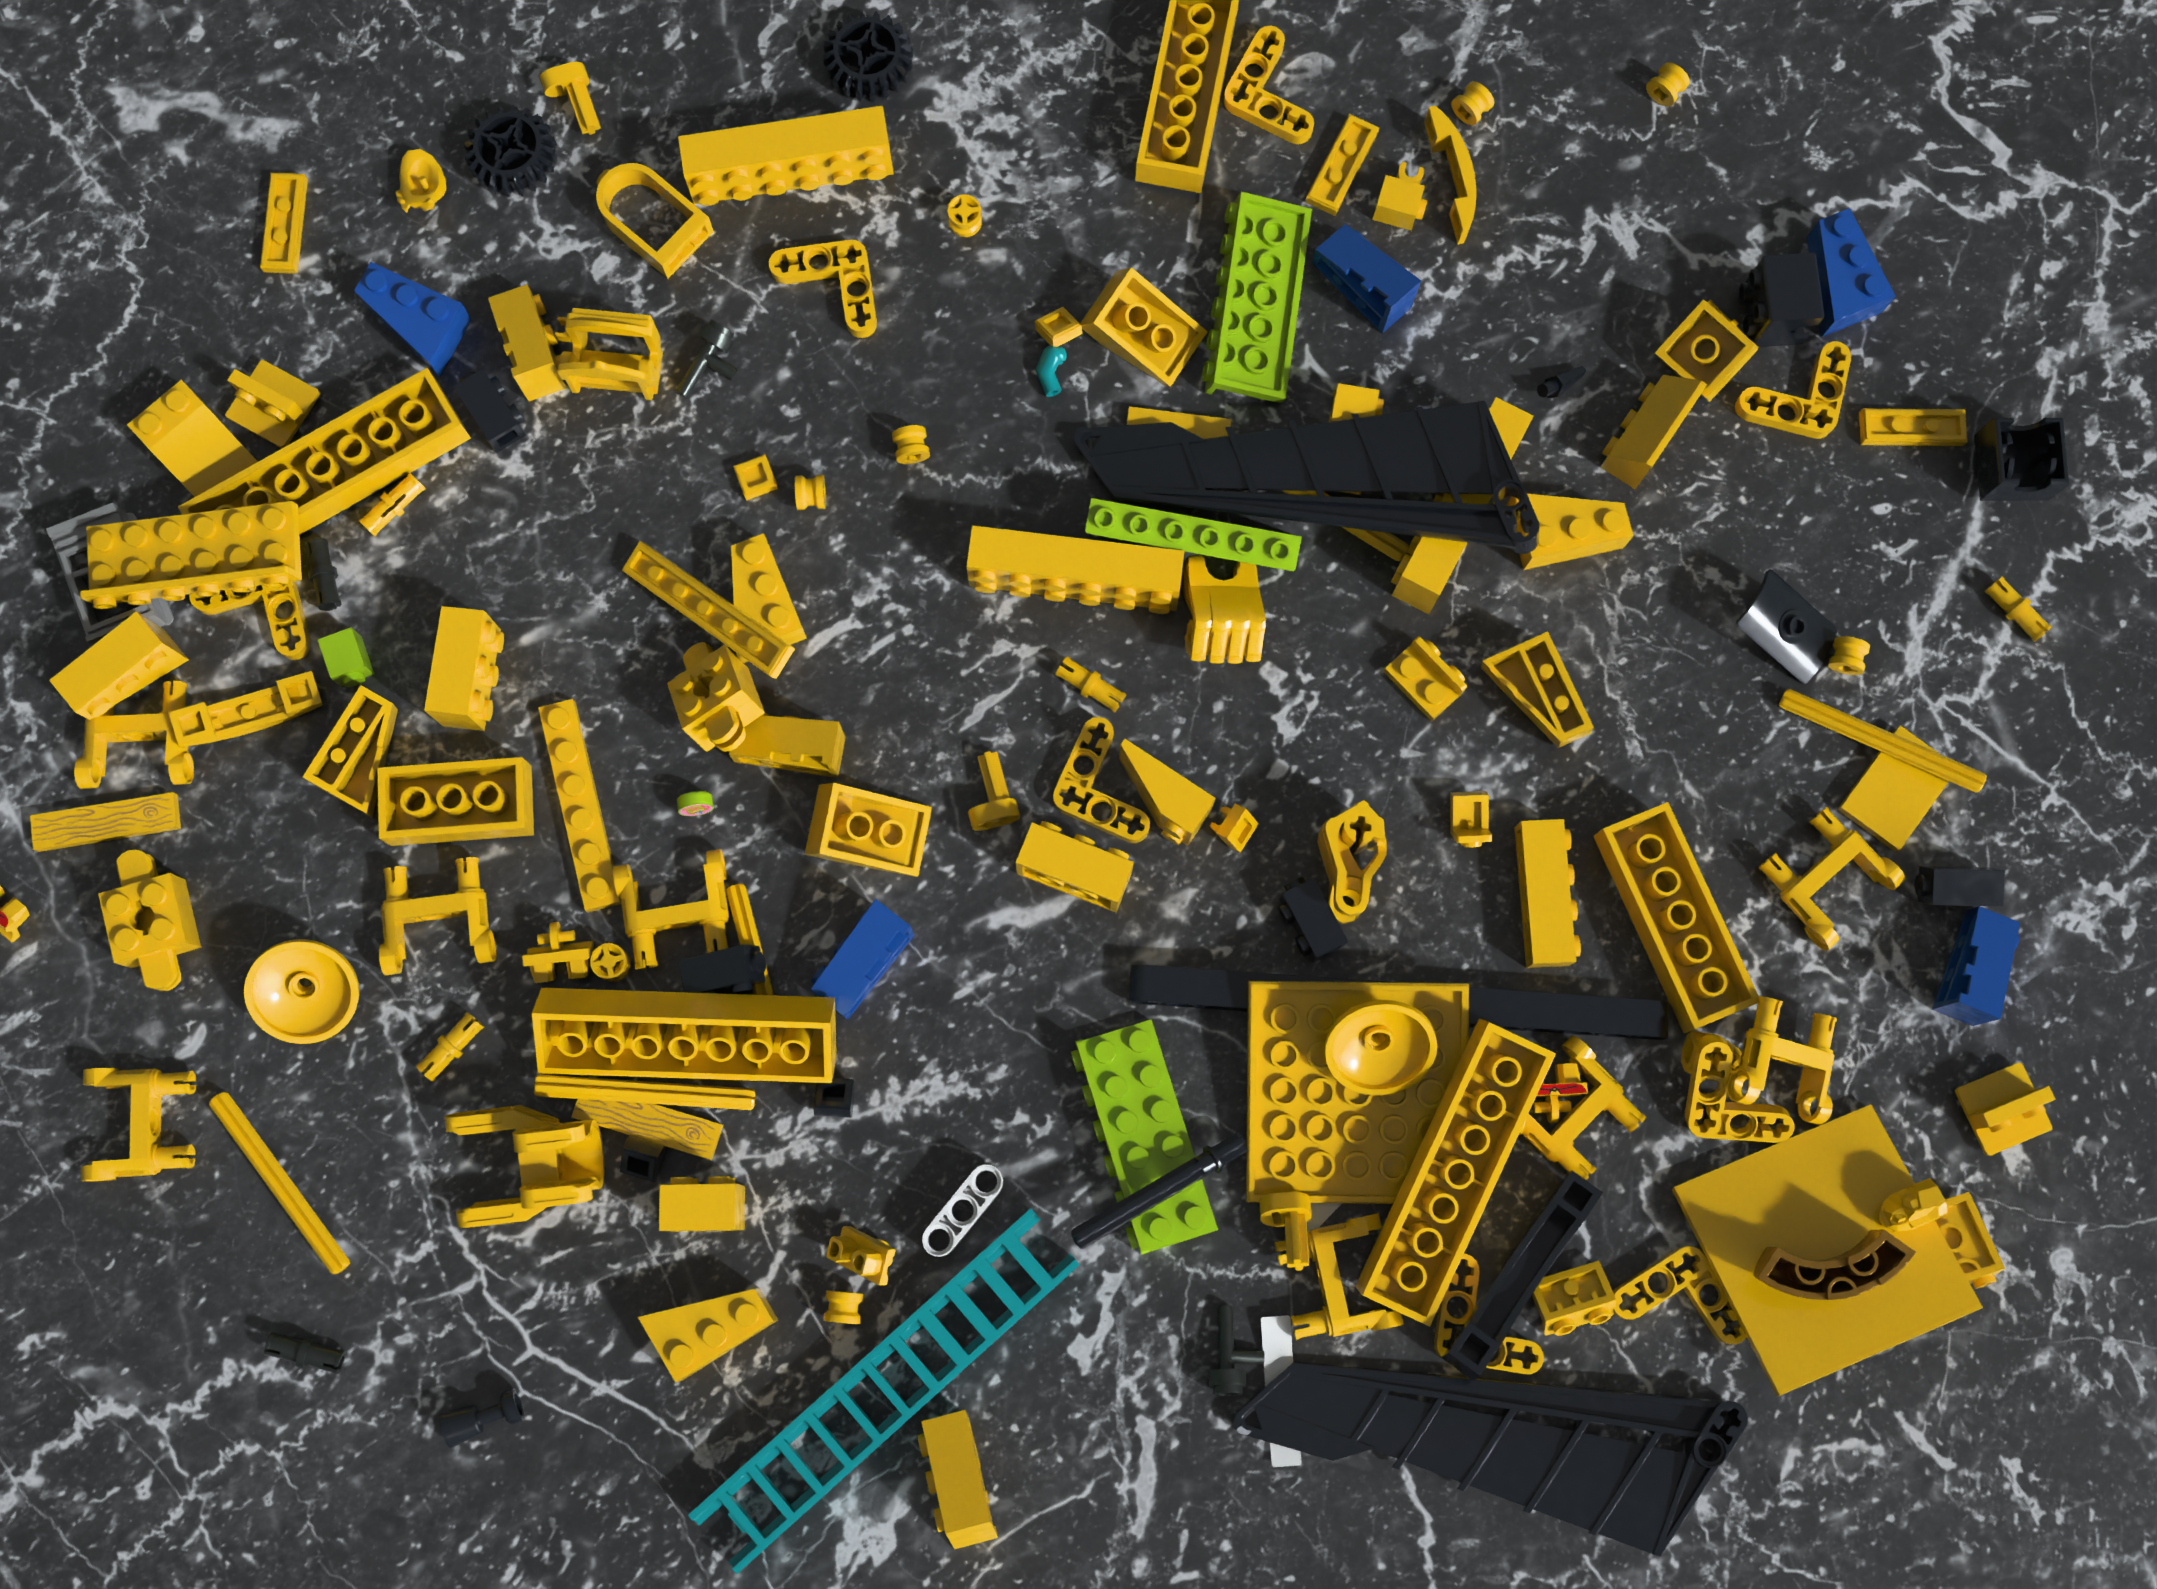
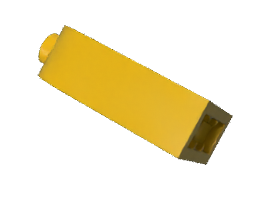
M637 163L621 164L611 170H604L597 179L596 200L607 227L667 279L714 232L710 219L705 213L647 166ZM630 185L650 187L687 217L688 220L656 252L609 212L613 197L621 189Z

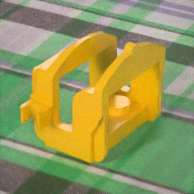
M572 308V312L568 313L567 317L557 318L561 326L565 325L566 330L563 333L555 332L557 339L562 342L573 343L572 352H562L557 370L561 379L567 382L572 393L578 394L581 387L643 393L646 400L652 401L654 394L658 393L663 351L660 347V335L652 316ZM588 332L643 337L650 351V356L586 350Z

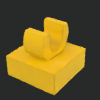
M1235 803L1231 809L1229 807H1221L1220 811L1226 818L1221 825L1212 822L1210 827L1229 848L1241 853L1259 823L1246 808Z

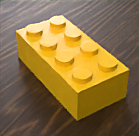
M523 757L377 768L379 839L390 846L534 835L532 766Z

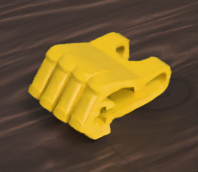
M1188 555L1183 566V592L1185 601L1193 616V619H1190L1187 624V631L1184 636L1186 653L1189 655L1190 660L1205 661L1207 657L1210 663L1218 664L1224 663V658H1226L1228 663L1238 664L1242 663L1244 656L1245 660L1249 662L1260 661L1266 617L1259 589L1257 566L1238 561L1233 569V578L1223 581L1214 578L1208 572L1205 558L1202 555Z
M1365 800L1354 804V806L1339 815L1329 818L1322 825L1318 833L1317 843L1329 879L1328 904L1337 921L1341 924L1355 921L1366 909L1369 901L1372 876L1381 866L1387 855L1384 820L1374 812ZM1356 835L1360 838L1354 846V854H1358L1364 849L1375 851L1373 859L1362 871L1350 852V848L1356 840ZM1343 896L1350 897L1353 900L1352 907L1344 902Z

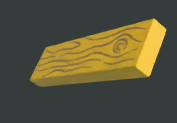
M174 792L30 815L33 850L37 852L181 829L178 794Z
M577 1099L571 1118L581 1121L594 1119L601 1127L709 1160L713 1159L723 1129L722 1124L660 1105Z

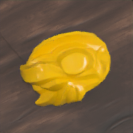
M422 149L408 150L402 157L400 165V189L396 190L395 193L397 201L406 213L410 207L420 208L424 212L435 209V203L444 196L446 191V179L442 168L432 155Z

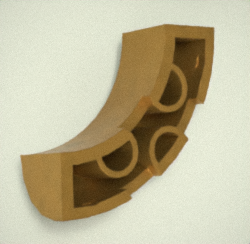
M1884 1229L1870 1230L1851 1250L1826 1260H1808L1792 1255L1779 1247H1766L1757 1262L1753 1275L1766 1285L1796 1297L1816 1300L1845 1299L1858 1296L1889 1281L1909 1263L1916 1251Z

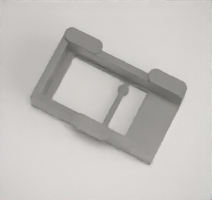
M113 502L46 528L84 628L85 639L92 646L136 611L160 627L168 626L174 620L168 601L162 598L151 599L150 604L141 605L98 623L93 604L80 599V591L87 590L82 576L88 574V567L79 570L74 554L87 550L86 527L138 520L136 515L126 513Z

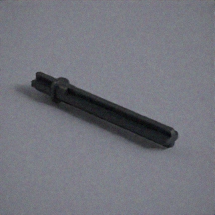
M1235 1133L1213 1147L1205 1146L1203 1153L1071 1230L1073 1241L1080 1249H1084L1212 1172H1222V1166L1248 1152L1244 1145V1139Z

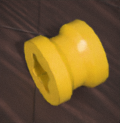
M1667 62L1660 67L1658 76L1650 79L1646 85V90L1655 102L1669 107L1677 100L1678 93L1685 91L1689 86L1690 79L1680 66Z
M1472 81L1465 87L1463 95H1458L1452 100L1451 106L1461 121L1473 126L1480 121L1483 112H1488L1494 106V98L1485 86Z
M962 194L954 197L948 204L947 209L950 229L960 237L975 235L982 225L980 203L971 195Z
M910 425L898 428L892 432L893 442L898 446V450L895 452L898 463L913 464L930 457L929 447L924 443V439L927 437L925 427Z
M824 474L816 475L810 479H806L803 475L795 476L797 510H805L808 506L826 509Z
M1836 637L1833 642L1835 654L1829 659L1828 667L1835 672L1846 675H1862L1865 670L1863 659L1869 653L1870 644L1855 637Z
M604 943L592 952L590 966L593 972L603 980L618 982L629 974L631 959L629 954L618 945Z
M826 1290V1299L829 1302L828 1310L824 1313L823 1321L860 1324L861 1316L858 1313V1305L863 1301V1294Z

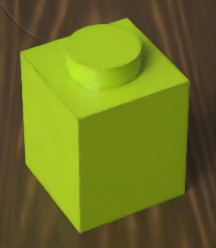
M352 627L317 639L330 678L341 687L360 685L365 682L366 677L374 675L362 636Z

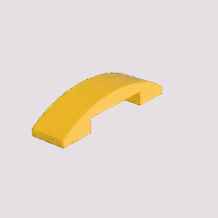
M1435 105L1428 108L1424 125L1432 153L1445 150L1458 195V198L1454 199L1449 213L1458 245L1465 242L1473 221L1476 207V179L1472 160L1464 140L1451 120Z
M308 671L276 681L277 686L207 706L205 702L168 712L178 746L200 745L242 736L278 725L322 706V700L313 672Z

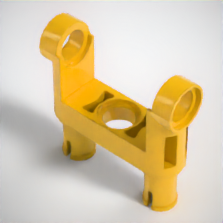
M170 681L163 683V710L158 714L114 715V705L101 716L94 717L91 720L86 718L82 757L77 758L74 767L77 786L80 789L99 787L101 777H105L107 743L166 740L165 765H168L171 782L174 785L191 784L194 778V763L188 751L189 746H178L168 712L186 707L187 683L173 681V686H171Z
M1825 807L1809 823L1831 844L1829 847L1831 850L1802 876H1796L1778 857L1777 853L1771 855L1758 868L1780 890L1778 893L1780 895L1779 898L1806 925L1804 929L1810 940L1822 950L1829 951L1839 941V936L1832 928L1834 926L1832 921L1810 899L1816 891L1852 859L1874 883L1878 881L1889 890H1895L1906 878L1897 864L1886 857H1880L1856 830H1847L1829 811V808Z
M722 849L706 851L707 864L703 866L708 900L641 911L638 883L633 881L630 865L613 867L615 890L618 898H621L625 934L628 938H632L634 967L636 970L647 969L646 966H649V968L658 966L653 935L659 931L699 925L703 926L707 953L717 951V947L718 950L728 948L725 923L728 922L729 912L724 884L727 875Z
M466 857V861H463V858L455 860L458 891L455 894L417 899L408 898L407 867L395 866L394 870H391V867L383 869L386 900L381 905L384 943L379 947V961L385 976L402 972L403 960L406 959L404 924L468 916L470 946H474L477 962L495 961L496 944L493 932L489 930L486 893L484 889H480L479 858Z
M1758 996L1753 1028H1749L1746 1031L1739 1069L1732 1072L1727 1081L1726 1091L1728 1097L1734 1102L1745 1105L1755 1102L1759 1097L1760 1091H1764L1770 1058L1802 1067L1796 1098L1799 1116L1802 1120L1816 1125L1825 1123L1830 1118L1833 1108L1832 1100L1827 1091L1835 1056L1830 1047L1837 1018L1813 1013L1808 1044L1802 1045L1778 1038L1779 1034L1775 1033L1783 1001ZM1748 1079L1747 1092L1742 1096L1743 1083ZM1817 1098L1818 1107L1811 1116L1810 1106L1812 1101Z
M1571 1035L1562 1044V1049L1570 1057L1568 1061L1570 1063H1577L1579 1072L1594 1087L1550 1133L1528 1114L1519 1135L1523 1134L1549 1161L1553 1163L1558 1161L1569 1173L1574 1171L1587 1180L1589 1178L1588 1175H1592L1597 1168L1594 1165L1592 1166L1573 1147V1140L1602 1110H1608L1629 1133L1634 1131L1639 1126L1638 1123H1642L1646 1116L1623 1095V1087L1595 1060L1596 1055L1591 1048L1580 1038Z
M117 1068L84 1069L83 1085L106 1087V1089L131 1088L130 1158L92 1161V1165L81 1166L80 1181L116 1180V1177L156 1175L162 1169L193 1168L195 1158H180V1156L196 1155L192 1144L161 1147V1105L163 1095L194 1094L197 1085L181 1083L196 1082L195 1072L162 1073L161 1070L156 1068L119 1070Z
M1379 1213L1348 1219L1344 1223L1310 1229L1307 1232L1309 1259L1311 1258L1312 1262L1315 1261L1324 1306H1322L1320 1311L1290 1316L1291 1326L1307 1324L1306 1327L1292 1329L1295 1340L1322 1333H1328L1329 1336L1336 1337L1369 1329L1376 1331L1404 1325L1402 1314L1395 1310L1377 1309L1353 1315L1348 1313L1333 1242L1369 1235L1368 1231L1382 1228ZM1286 1240L1274 1242L1275 1252L1286 1250ZM1286 1254L1277 1255L1279 1266L1287 1263Z

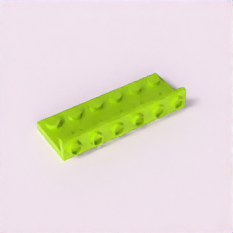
M1242 191L1233 203L1229 202L1225 213V223H1229L1228 234H1224L1220 247V254H1224L1223 265H1220L1215 282L1217 286H1220L1219 296L1215 297L1211 309V317L1215 318L1214 329H1211L1208 334L1206 348L1211 350L1209 361L1205 362L1202 371V381L1206 382L1205 393L1212 395L1216 389L1281 404L1286 400L1312 214L1311 208Z
M1091 498L1085 528L1087 534L1183 550L1184 552L1288 571L1296 569L1302 536Z
M1152 1019L1086 1040L1075 1041L1077 1050L1071 1051L1076 1071H1084L1088 1085L1081 1086L1087 1107L1095 1106L1099 1120L1092 1123L1098 1142L1105 1141L1109 1151V1155L1103 1157L1109 1178L1117 1177L1120 1191L1114 1192L1118 1203L1191 1160L1195 1155ZM1202 1179L1131 1220V1227L1125 1228L1131 1249L1139 1248L1140 1255L1218 1230Z

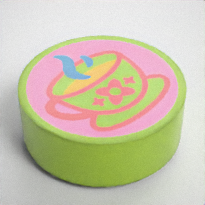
M693 791L682 794L677 798L678 813L682 816H698L711 812L714 809L712 794L706 791Z

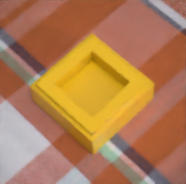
M1064 307L1034 321L1035 330L1053 347H1058L1082 334L1081 324Z
M766 454L733 466L746 501L779 489Z

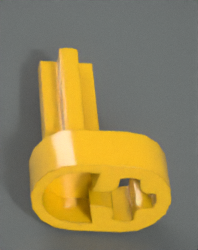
M582 62L565 63L547 69L540 74L539 79L544 94L547 97H560L568 94L582 134L589 133V135L596 133L595 130L601 129L587 89L590 79Z
M985 752L984 755L978 756L977 759L989 802L977 805L968 811L974 831H983L1011 824L1021 817L1016 799L1009 796L998 752Z
M1299 1191L1272 1193L1263 1196L1259 1203L1261 1222L1272 1227L1285 1226L1287 1267H1295L1296 1271L1303 1270V1266H1309L1307 1222L1312 1216L1311 1198L1306 1193Z

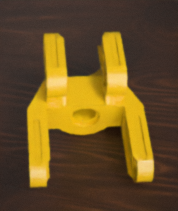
M522 1105L464 1111L444 1116L446 1132H453L457 1135L515 1129V1132L512 1134L514 1151L518 1153L522 1184L521 1188H519L520 1197L476 1202L470 1207L457 1210L456 1217L459 1228L527 1221L547 1207L589 1201L593 1199L592 1190L601 1189L603 1186L604 1148L599 1125L594 1119L560 1123L558 1118Z

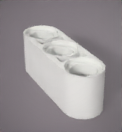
M984 1164L974 1169L929 1224L922 1237L923 1247L929 1254L938 1257L949 1255L999 1195L1003 1188L1004 1180L996 1167ZM985 1171H990L997 1177V1185L990 1192L980 1191L976 1184L977 1177ZM961 1200L969 1201L974 1209L972 1217L964 1222L958 1221L953 1214V1207ZM937 1229L945 1230L950 1237L948 1247L942 1251L933 1249L929 1242L930 1235Z

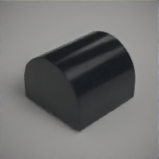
M833 1078L832 1083L816 1084L813 1107L814 1116L852 1118L854 1079Z
M631 1135L628 1136L622 1147L620 1172L655 1182L664 1161L666 1146Z

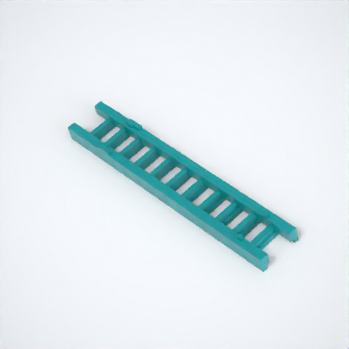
M1031 1208L688 1514L690 1519L694 1520L699 1526L718 1508L724 1505L730 1512L728 1516L743 1533L747 1532L752 1538L747 1545L728 1561L736 1575L1080 1265L1069 1254L1047 1273L1019 1239L1041 1220ZM1006 1250L1013 1255L1036 1282L1021 1298L1017 1296L991 1265ZM978 1275L983 1278L1008 1308L993 1323L987 1319L963 1291ZM951 1300L980 1333L964 1349L935 1316ZM922 1326L925 1327L952 1359L935 1375L929 1371L905 1342ZM895 1350L924 1382V1385L906 1401L877 1369V1366ZM867 1375L897 1408L878 1427L848 1393ZM838 1401L844 1405L868 1434L849 1453L820 1420V1417ZM810 1426L839 1460L821 1478L815 1474L791 1445ZM781 1452L810 1486L792 1504L787 1501L762 1470ZM752 1478L781 1512L763 1530L759 1528L733 1496Z

